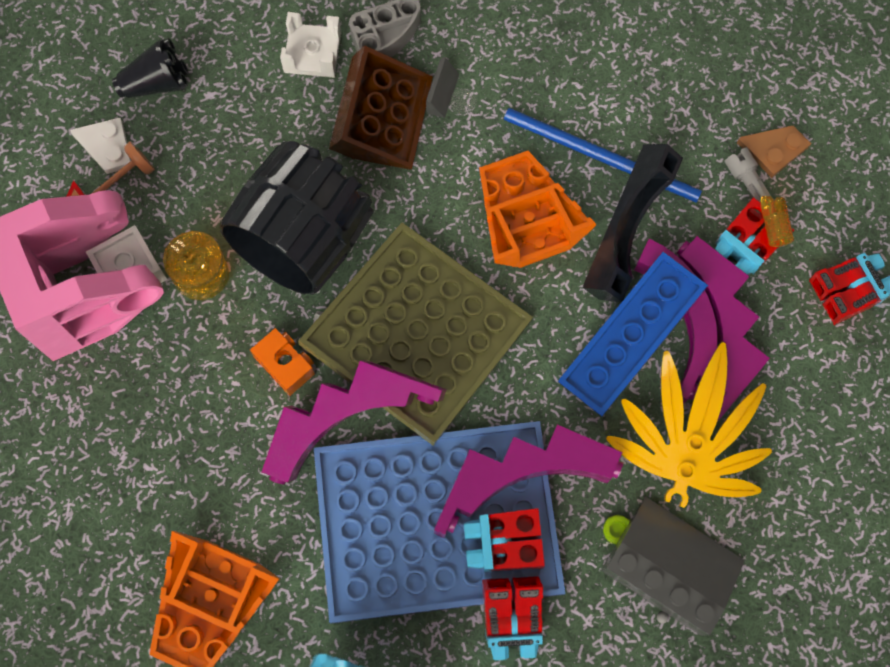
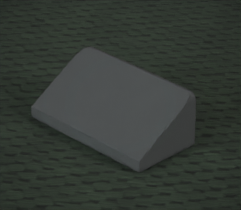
M444 57L440 58L426 100L427 114L442 118L446 117L459 77L456 69Z

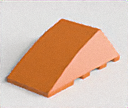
M529 151L479 168L494 263L518 268L530 265L570 250L596 227V223L590 217H586L576 201H572L564 193L563 187L549 177V172Z
M172 531L170 538L171 548L165 569H167L165 581L160 593L159 614L156 615L149 655L174 667H214L280 578L261 564L210 541Z

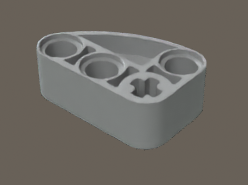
M394 0L353 14L350 17L349 26L356 52L366 45L387 56L393 57L411 40L420 24V2L418 0Z

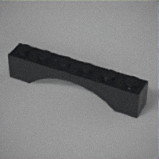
M643 144L582 287L597 299L622 302L633 279L630 254L637 228L653 201L674 181L683 157L668 144Z

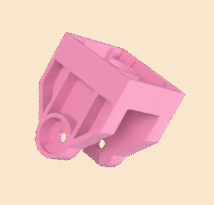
M106 190L89 195L40 199L0 217L1 295L15 329L52 361L117 333L142 310L158 301L164 293L160 281L146 265L131 266L118 271L75 276L59 284L56 282L53 274L87 260L89 257L86 251L105 242L128 225L125 203L121 194L116 191Z

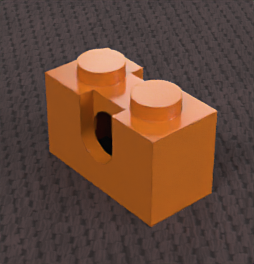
M275 328L252 347L250 351L260 365L291 396L315 375L311 367L314 365V362L304 351L298 354L293 348L296 345L294 340L286 332L281 334ZM284 355L292 357L288 364H278V361Z

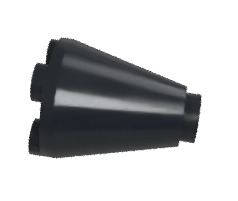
M167 38L155 42L117 73V77L112 79V84L116 93L121 98L125 96L131 98L181 91L188 86L185 75L189 74L188 68L183 60H178L172 40Z

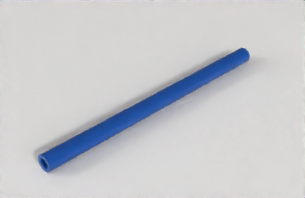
M508 108L504 120L628 174H631L636 163L511 108ZM676 179L665 189L697 203L702 192Z

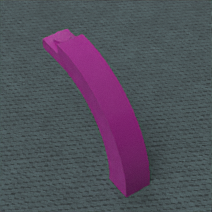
M648 239L634 269L644 275L660 254L664 252L694 274L678 256L651 239ZM705 291L683 317L689 337V357L680 383L683 405L688 399H694L698 385L695 383H700L703 373L717 349L718 338L714 311Z

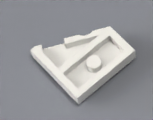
M121 118L71 130L73 137L106 174L119 171L131 161L124 151L127 140Z

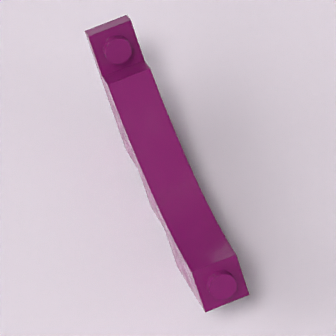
M696 236L691 243L686 241L677 251V254L692 272L708 285L705 292L714 311L717 326V347L720 343L724 342L727 348L726 388L718 422L770 358L743 337L759 318L758 315L733 297L749 276Z
M368 360L359 361L350 390L331 383L321 384L312 413L293 405L283 407L262 473L269 475V480L278 484H285L286 482L296 480L310 451L328 431L340 422L372 408L409 406L412 404L415 394H418V400L433 405L434 401H443L447 389Z
M560 425L556 426L546 450L513 437L502 463L470 449L436 524L434 534L445 538L447 532L453 533L460 517L455 515L456 512L471 518L483 504L505 488L533 477L556 474L578 475L608 484L612 477L617 479L620 474L623 462L619 461L622 452Z

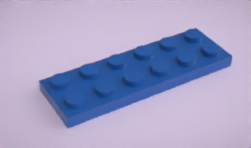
M662 252L561 376L558 383L603 417L706 290L708 285L666 253Z

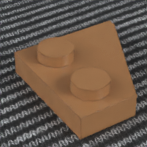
M794 126L742 136L737 141V144L742 149L745 147L749 149L757 164L771 178L811 145Z

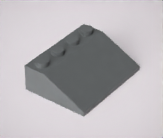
M644 497L601 568V571L700 636H709L726 608L745 560L649 498Z

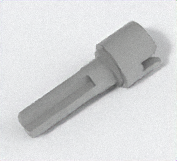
M745 147L741 149V153L738 156L735 154L729 156L724 162L735 180H742L752 197L773 212L768 219L778 215L780 210L756 172L758 164L749 149Z

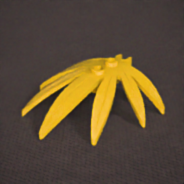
M724 342L719 344L703 373L691 406L685 432L683 431L684 408L679 376L670 352H663L661 399L665 425L670 440L669 445L665 444L652 421L627 399L621 400L624 412L636 433L655 455L632 441L614 436L606 437L607 442L614 449L622 452L621 455L636 466L657 476L674 480L673 487L667 490L664 499L670 503L672 495L678 493L681 496L679 506L683 508L688 503V495L686 493L688 486L724 497H746L761 493V488L753 483L735 478H720V476L746 470L758 464L772 453L770 448L751 449L733 454L718 462L715 461V458L730 446L748 425L766 389V384L762 383L748 394L728 416L713 440H710L721 411L726 388L727 348Z

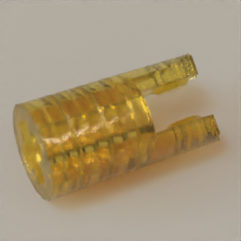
M762 196L760 203L769 245L780 247L792 243L794 236L785 198L776 197L774 201L772 196Z

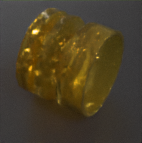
M198 231L181 233L172 239L166 247L163 257L165 271L179 292L187 298L201 301L213 298L228 283L230 271L227 260L218 243L208 234Z

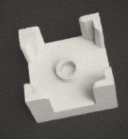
M287 13L288 40L286 48L282 47L280 56L284 73L335 78L341 38L339 17L327 16V27L303 25L300 13Z
M135 225L86 251L97 273L146 265L160 283L167 280Z

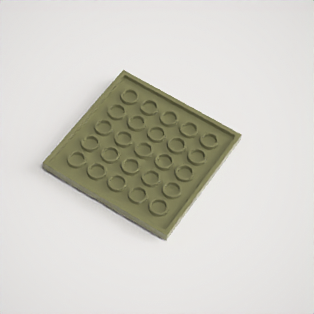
M401 223L298 341L301 347L350 384L353 382L359 361L368 360L447 389L443 401H434L433 405L418 400V394H415L412 404L409 406L382 407L434 446L527 328L533 317L407 225Z

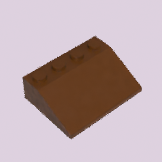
M366 45L363 46L351 59L329 149L352 159L411 170L433 76Z

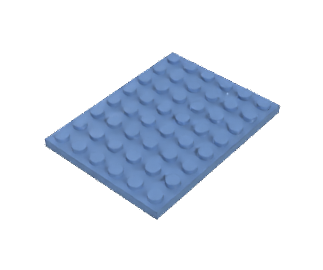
M540 421L444 432L434 446L418 435L314 448L329 623L484 605L483 579L509 578L512 587V601V578L539 576L543 585V597L566 594L548 475L533 477L505 488L483 504L471 518L456 512L455 515L460 518L454 532H447L445 538L434 534L436 524L469 450L476 451L501 463L505 458L513 437L544 450ZM539 508L540 539H542L544 569L484 572V568H468L466 551L482 549L481 539L465 540V522L479 520V515ZM520 539V540H512V541H524V540H528V539Z

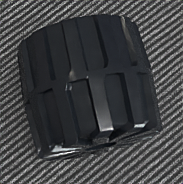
M285 141L274 149L242 187L220 222V232L231 248L261 274L296 293L314 295L323 287L350 253L374 212L370 207L373 202L369 194L358 190L363 185L355 176L344 177L340 174L343 166L336 160L327 156L322 161L318 149L307 144L300 145L296 141Z

